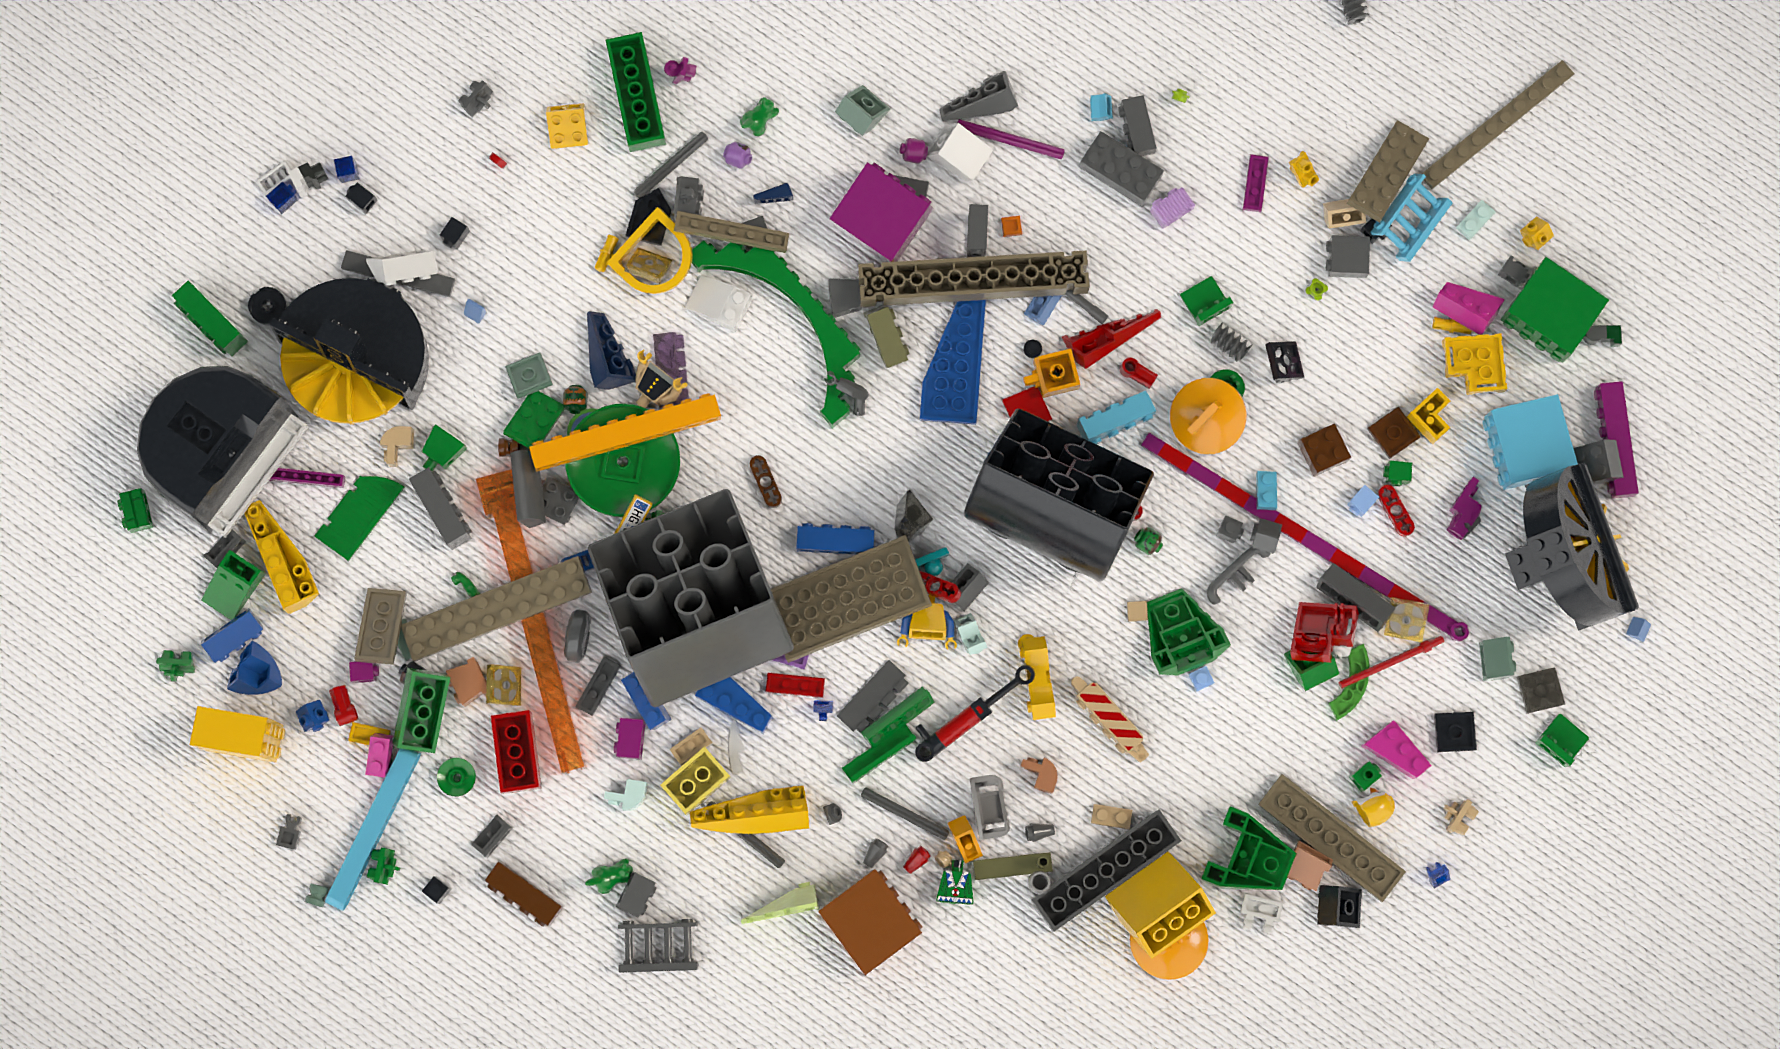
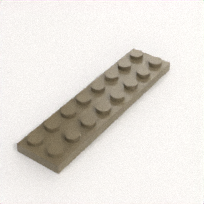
M1283 774L1279 776L1257 804L1310 847L1333 859L1332 864L1381 903L1406 873L1404 869Z

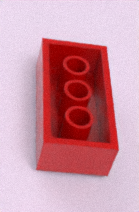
M525 710L491 715L500 793L510 794L542 789L532 712Z

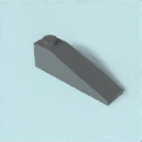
M1006 71L987 78L983 81L984 85L978 89L973 87L968 90L967 96L963 98L957 97L940 108L942 121L1002 114L1018 107L1017 98Z

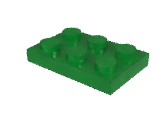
M540 391L529 394L504 429L503 434L528 448L533 446L532 443L541 440L544 442L565 408L562 403Z

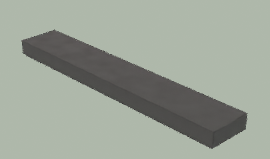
M348 250L345 251L341 265L342 270L375 278L366 262L367 258L373 257ZM433 274L429 279L420 280L419 277H415L412 282L397 280L396 284L451 297L456 280L448 276Z

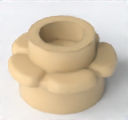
M939 850L938 854L934 857L936 862L944 869L948 865L951 866V855L947 851L942 852Z

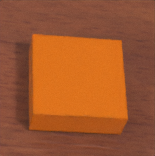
M1020 215L1001 218L1003 237L1022 235Z

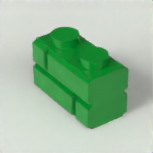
M138 488L119 494L120 499L117 500L119 510H123L124 518L121 520L124 529H127L130 533H135L154 527L145 490Z

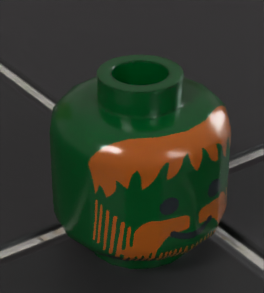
M570 385L564 390L563 407L571 414H580V411L587 408L588 392L581 385Z

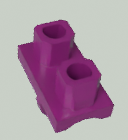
M683 57L679 62L675 60L668 61L664 66V71L668 76L675 77L672 81L674 84H678L681 80L690 82L691 78L695 77L697 65L688 63L689 58Z

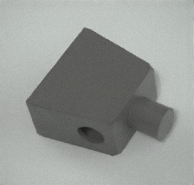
M828 279L831 310L834 318L862 310L859 280Z

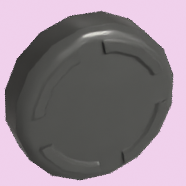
M576 609L571 613L568 621L564 656L569 662L579 663L584 659L587 651L591 616L586 610Z

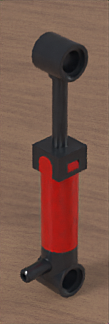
M1030 665L1020 666L1016 670L1015 678L987 700H984L982 696L932 735H929L922 724L916 726L915 729L924 739L916 747L915 755L917 759L922 762L930 761L993 712L990 706L1019 684L1028 685L1034 680V668ZM1021 670H1029L1031 673L1030 679L1023 680L1020 677ZM923 746L928 747L931 751L928 757H924L920 753Z

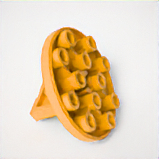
M1201 378L1188 383L1176 394L1170 409V423L1175 436L1186 448L1200 454H1216L1229 449L1243 434L1247 421V411L1242 396L1232 385L1217 378Z
M1204 922L1153 959L1149 957L1130 934V948L1134 959L1145 972L1160 979H1179L1191 974L1201 965L1208 950L1209 938Z

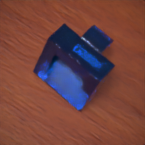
M814 700L813 713H819V721H827V713H833V701Z
M1435 862L1437 869L1433 871L1426 867L1429 882L1434 889L1451 880L1449 869L1445 864L1441 866L1439 862Z

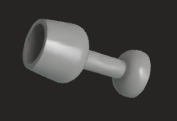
M1035 871L1028 878V887L1035 894H1044L1051 887V878L1044 871Z

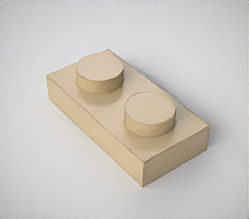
M700 727L669 750L682 766L704 746L706 748L710 746L712 741L702 727Z
M1093 804L1091 824L1130 829L1132 810Z

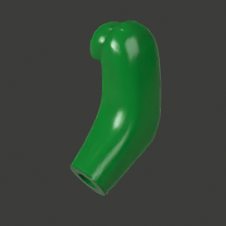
M455 572L456 575L451 577L454 585L462 584L469 597L481 594L473 582L463 573Z

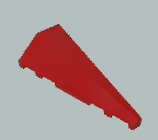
M1154 309V312L1149 315L1142 316V314H1137L1135 319L1126 321L1123 318L1099 325L1090 332L1085 333L1084 330H1081L1079 335L1068 337V335H1064L1062 339L1067 349L1071 348L1074 361L1084 369H1087L1162 318L1161 312L1158 309Z

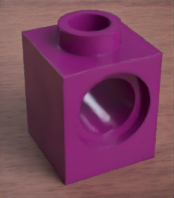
M349 662L350 682H377L379 665L367 662Z

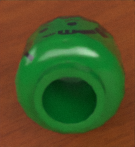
M1150 527L1140 528L1134 537L1135 547L1147 555H1151L1154 552L1158 553L1163 546L1161 542L1162 535Z

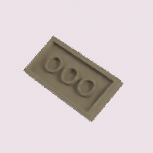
M367 588L354 657L356 662L394 665L407 596L406 591Z

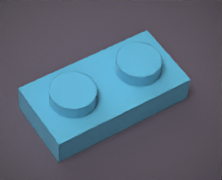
M1257 471V509H1277V472Z

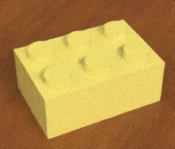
M704 746L660 786L687 816L690 814L689 811L696 809L726 783L731 776Z

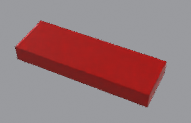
M767 672L765 692L823 698L825 678Z

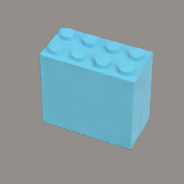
M1558 394L1493 409L1482 421L1484 430L1488 432V446L1493 450L1494 456L1492 460L1494 467L1498 468L1499 475L1497 478L1499 485L1503 486V490L1527 485L1538 478L1578 464Z

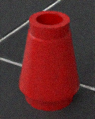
M921 845L918 848L915 847L903 868L912 874L929 862L931 854Z

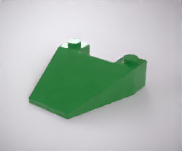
M1230 806L1224 819L1223 827L1238 832L1241 835L1228 868L1208 861L1201 880L1220 889L1283 890L1297 853L1249 813Z

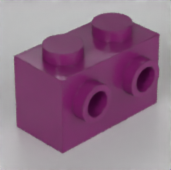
M620 718V722L616 724L618 741L614 743L616 757L642 760L646 727L644 720Z

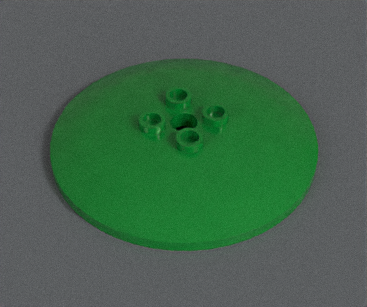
M633 404L604 406L583 418L573 431H587L590 426L599 425L601 427L607 425L608 421L615 419L618 422L626 420L625 417L632 414L640 416L648 409ZM672 433L565 464L566 474L575 494L587 506L601 514L622 518L635 494L653 503L649 511L656 508L668 497L678 479L680 450L676 437ZM621 457L627 458L629 461L628 465L625 467L619 466L617 463L618 459Z

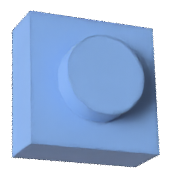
M1207 666L1188 674L1196 692L1215 683Z

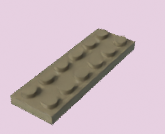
M1397 120L1347 204L1380 223L1430 138Z

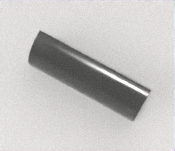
M520 450L511 452L517 521L530 529L546 523L540 471L536 472L530 451Z
M1334 563L1320 577L1316 586L1317 589L1339 605L1343 603L1344 605L1357 606L1358 618L1377 632L1383 628L1396 609Z

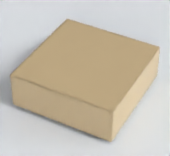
M1147 601L1127 602L1128 622L1148 620Z

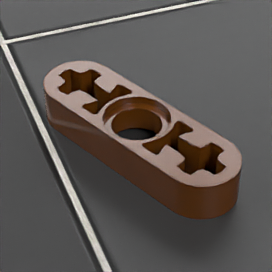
M756 455L750 460L751 471L766 505L770 508H777L782 503V496L766 459L763 456ZM756 460L764 463L761 467L763 472L767 470V473L760 474L758 467H753ZM769 477L771 479L770 486L763 487L760 484L761 479ZM773 487H775V490H772L774 497H779L776 499L777 503L775 504L772 501L768 502L770 499L768 492L764 494V491H769Z

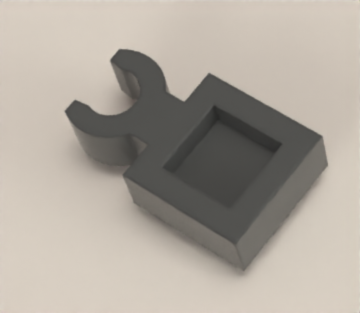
M287 814L285 818L287 827H280L276 845L296 850L301 831L296 830V827L300 825L302 818L297 816L296 822L292 823L290 820L291 814Z

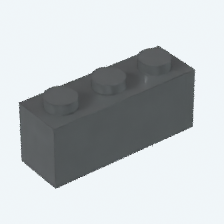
M1144 95L1121 100L1118 111L1120 118L1123 117L1125 124L1122 125L1124 135H1128L1129 139L1127 147L1141 156L1155 154L1157 147Z

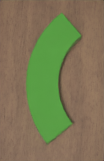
M1364 643L1351 649L1350 655L1347 656L1349 677L1370 668ZM1369 677L1345 687L1336 699L1328 703L1336 721L1346 716L1357 706L1366 691Z

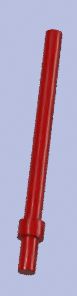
M1439 636L1430 641L1425 640L1419 643V646L1339 681V686L1342 689L1422 652L1427 653L1433 647L1444 643V638Z

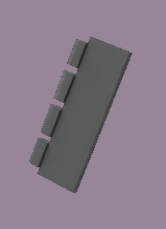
M888 660L839 712L837 717L853 732L857 730L861 733L871 725L866 720L867 717L874 721L884 711L879 704L882 703L887 707L897 697L892 690L895 689L901 693L909 684L904 679L906 675Z

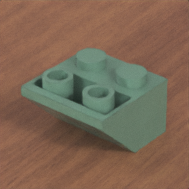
M1510 636L1479 642L1483 681L1502 680L1514 675V672H1516V662L1512 659L1514 643L1510 641Z

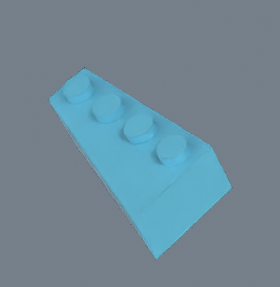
M1147 391L1123 400L1121 405L1114 403L1107 407L1103 413L1100 410L1095 411L1092 415L1088 416V419L1085 416L1079 418L1076 426L1081 437L1099 444L1102 442V438L1107 436L1109 438L1115 437L1124 428L1130 430L1137 426L1136 423L1139 421L1144 423L1153 419L1156 409Z

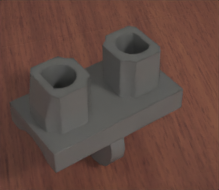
M483 80L481 82L473 81L469 88L472 91L469 97L462 95L458 100L462 108L471 117H474L483 107L486 109L491 107L488 100L491 98L490 95L493 93V90Z

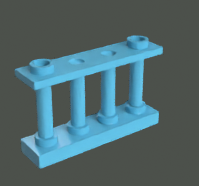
M1413 174L1407 179L1406 185L1389 206L1380 223L1377 221L1370 232L1372 235L1387 236L1399 248V252L1395 256L1399 261L1410 262L1453 204L1449 198L1436 199L1421 184L1426 177L1424 174ZM1416 190L1431 203V208L1427 213L1411 199ZM1405 205L1420 218V223L1416 228L1400 214ZM1394 220L1410 233V237L1405 243L1389 229Z

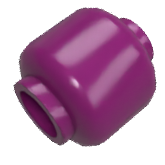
M907 138L905 143H901L899 153L902 154L905 162L920 164L927 158L928 146H926L923 140Z

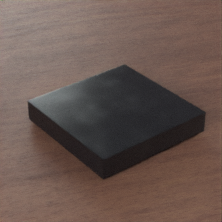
M1474 711L1434 714L1437 753L1477 750Z

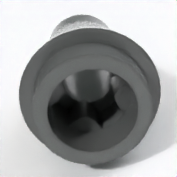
M1030 823L1025 826L1027 841L1036 842L1055 835L1054 825Z
M875 838L870 843L863 863L873 868L888 852L887 848L889 846L880 839Z

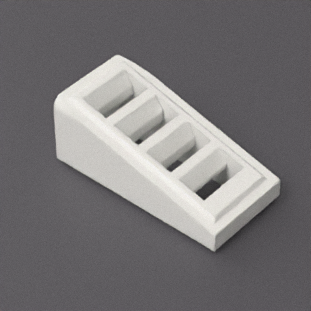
M284 160L256 181L265 197L292 182L290 176L284 170L290 171L295 168L291 161ZM278 173H281L284 179H281ZM271 177H274V178H275V180L277 181V184H275V183L273 182V180H272ZM266 180L268 181V183H269L270 186H271L270 189H269V188L267 187V185L265 184V181H266Z

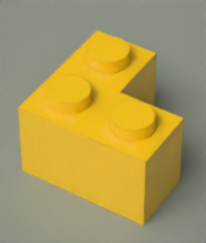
M1438 387L1407 416L1408 420L1432 445L1450 429V426L1438 413L1451 401Z

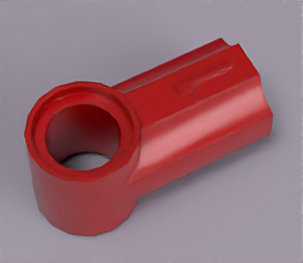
M1132 357L1126 358L1119 368L1122 376L1131 378L1147 389L1151 388L1158 374L1139 364ZM1125 364H1131L1134 371H1127Z
M346 685L337 686L329 690L338 725L343 726L359 720L355 706L351 703Z

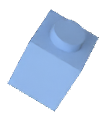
M1364 485L1347 505L1354 515L1362 517L1379 496Z

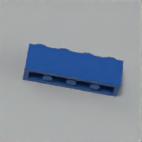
M802 523V526L797 527V552L857 555L874 548L875 530H871L869 526H860L859 529H852V526L849 525L832 528L833 525L821 524V527H813L811 523Z

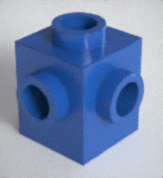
M321 700L304 704L295 711L304 732L313 730V732L320 731L324 728L323 725L329 721Z

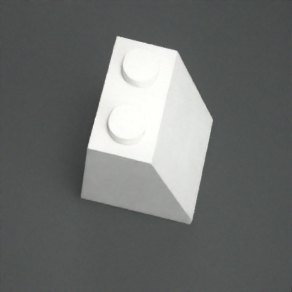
M955 123L944 125L929 148L927 158L963 180L973 181L979 177L983 164L985 165L990 160V154L993 149L961 124Z

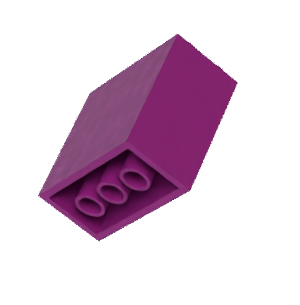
M867 162L829 219L891 262H898L934 209L930 205L932 201L922 194L919 197L915 195L916 191L906 183L903 186L899 184L901 180L890 172L886 175L884 173L885 169L877 163L873 162L871 165Z

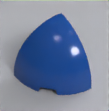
M252 640L239 656L240 662L237 668L232 669L227 690L245 695H259L272 692L282 686V677L278 665L265 648Z

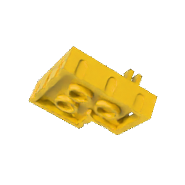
M1502 333L1457 336L1456 338L1444 337L1442 347L1445 352L1446 361L1445 377L1465 376L1466 395L1482 392H1505L1508 388L1503 360L1504 351L1501 342ZM1449 347H1452L1454 366H1451ZM1497 384V386L1477 388V385Z

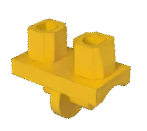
M1301 151L1297 158L1288 162L1291 172L1294 173L1302 188L1307 185L1313 186L1319 181L1306 152Z

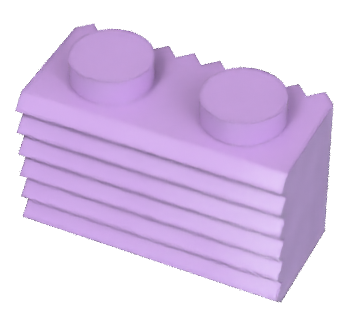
M1183 187L1172 189L1167 193L1168 196L1166 198H1159L1152 203L1153 206L1150 212L1162 229L1194 209L1195 203Z

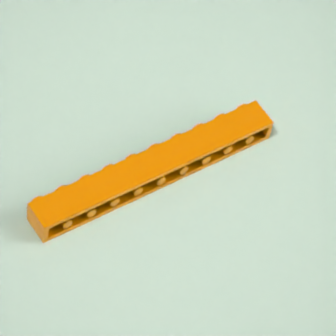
M710 393L703 394L697 400L685 399L679 405L668 404L658 411L650 409L644 411L643 415L636 416V414L626 416V420L619 422L615 419L608 421L607 425L601 427L599 425L590 426L587 431L575 430L570 432L569 436L562 437V435L552 437L551 441L543 442V440L532 443L533 446H530L529 449L536 472L721 420L715 394L710 395Z

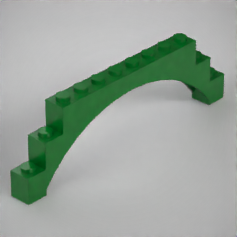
M704 240L692 249V265L699 273L702 270H726L749 275L769 284L788 297L802 311L813 327L823 350L827 371H832L838 380L842 377L855 382V376L850 370L845 371V369L860 358V347L854 341L850 342L847 338L849 336L842 327L838 328L835 324L837 321L832 314H826L820 300H814L808 286H802L796 272H790L786 267L788 264L783 257L778 258L774 253L775 251L753 247L745 254L746 249L742 244L731 242L718 253H715L717 250L711 243L707 244ZM827 374V380H831L833 377ZM836 384L827 385L824 408L820 410V415L832 429L850 415L849 404L844 399L840 400L845 393L836 389Z

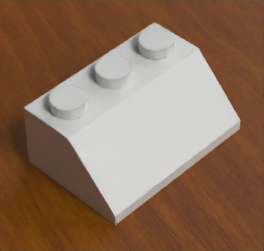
M416 250L366 259L377 282H385V285H394L397 280L412 282L415 277H419L420 280L429 279L431 275L437 274L434 251Z

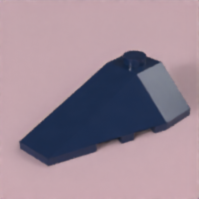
M588 311L589 365L594 388L610 390L634 383L636 373L630 358L627 359L622 351L624 347L621 343L618 344L613 336L615 332L604 313Z

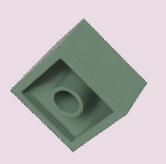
M862 85L844 96L835 113L843 121L847 122L855 132L863 136L870 132L890 111V108Z

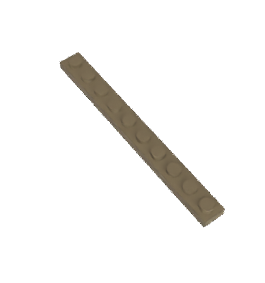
M1561 60L1422 173L1426 176L1424 179L1425 183L1433 190L1563 85L1575 73Z

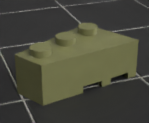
M881 305L863 312L864 317L868 320L871 334L874 336L885 367L890 368L908 361L907 355L910 353L907 345H903L900 339L903 335L900 327L895 326L894 320L896 316L893 309Z

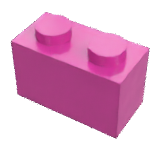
M375 733L370 737L365 775L386 777L391 766L393 735Z

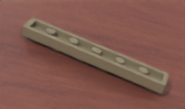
M677 211L674 226V231L782 253L787 251L789 233L681 211Z

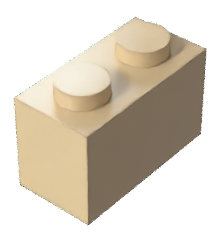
M1349 199L1323 203L1324 221L1329 229L1366 223V214L1348 205Z

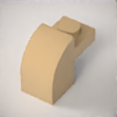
M397 426L390 428L383 434L380 446L387 448L384 451V462L389 467H397L398 449L414 448V429L412 427Z

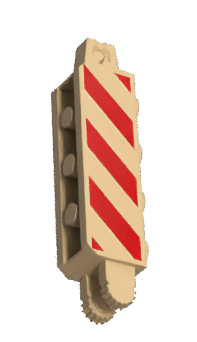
M1078 676L1073 677L1071 685L1078 693L1076 696L1078 706L1082 710L1086 709L1091 714L1089 718L1094 724L1097 725L1099 723L1103 728L1102 733L1108 739L1112 738L1116 742L1114 746L1121 754H1130L1139 763L1144 761L1149 754L1142 745V733L1097 683L1091 682L1088 685L1082 678Z

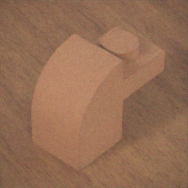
M1027 757V760L1023 759L1020 768L1038 773L1034 789L1053 794L1058 778L1054 764L1047 758H1043L1042 764H1038L1039 760Z

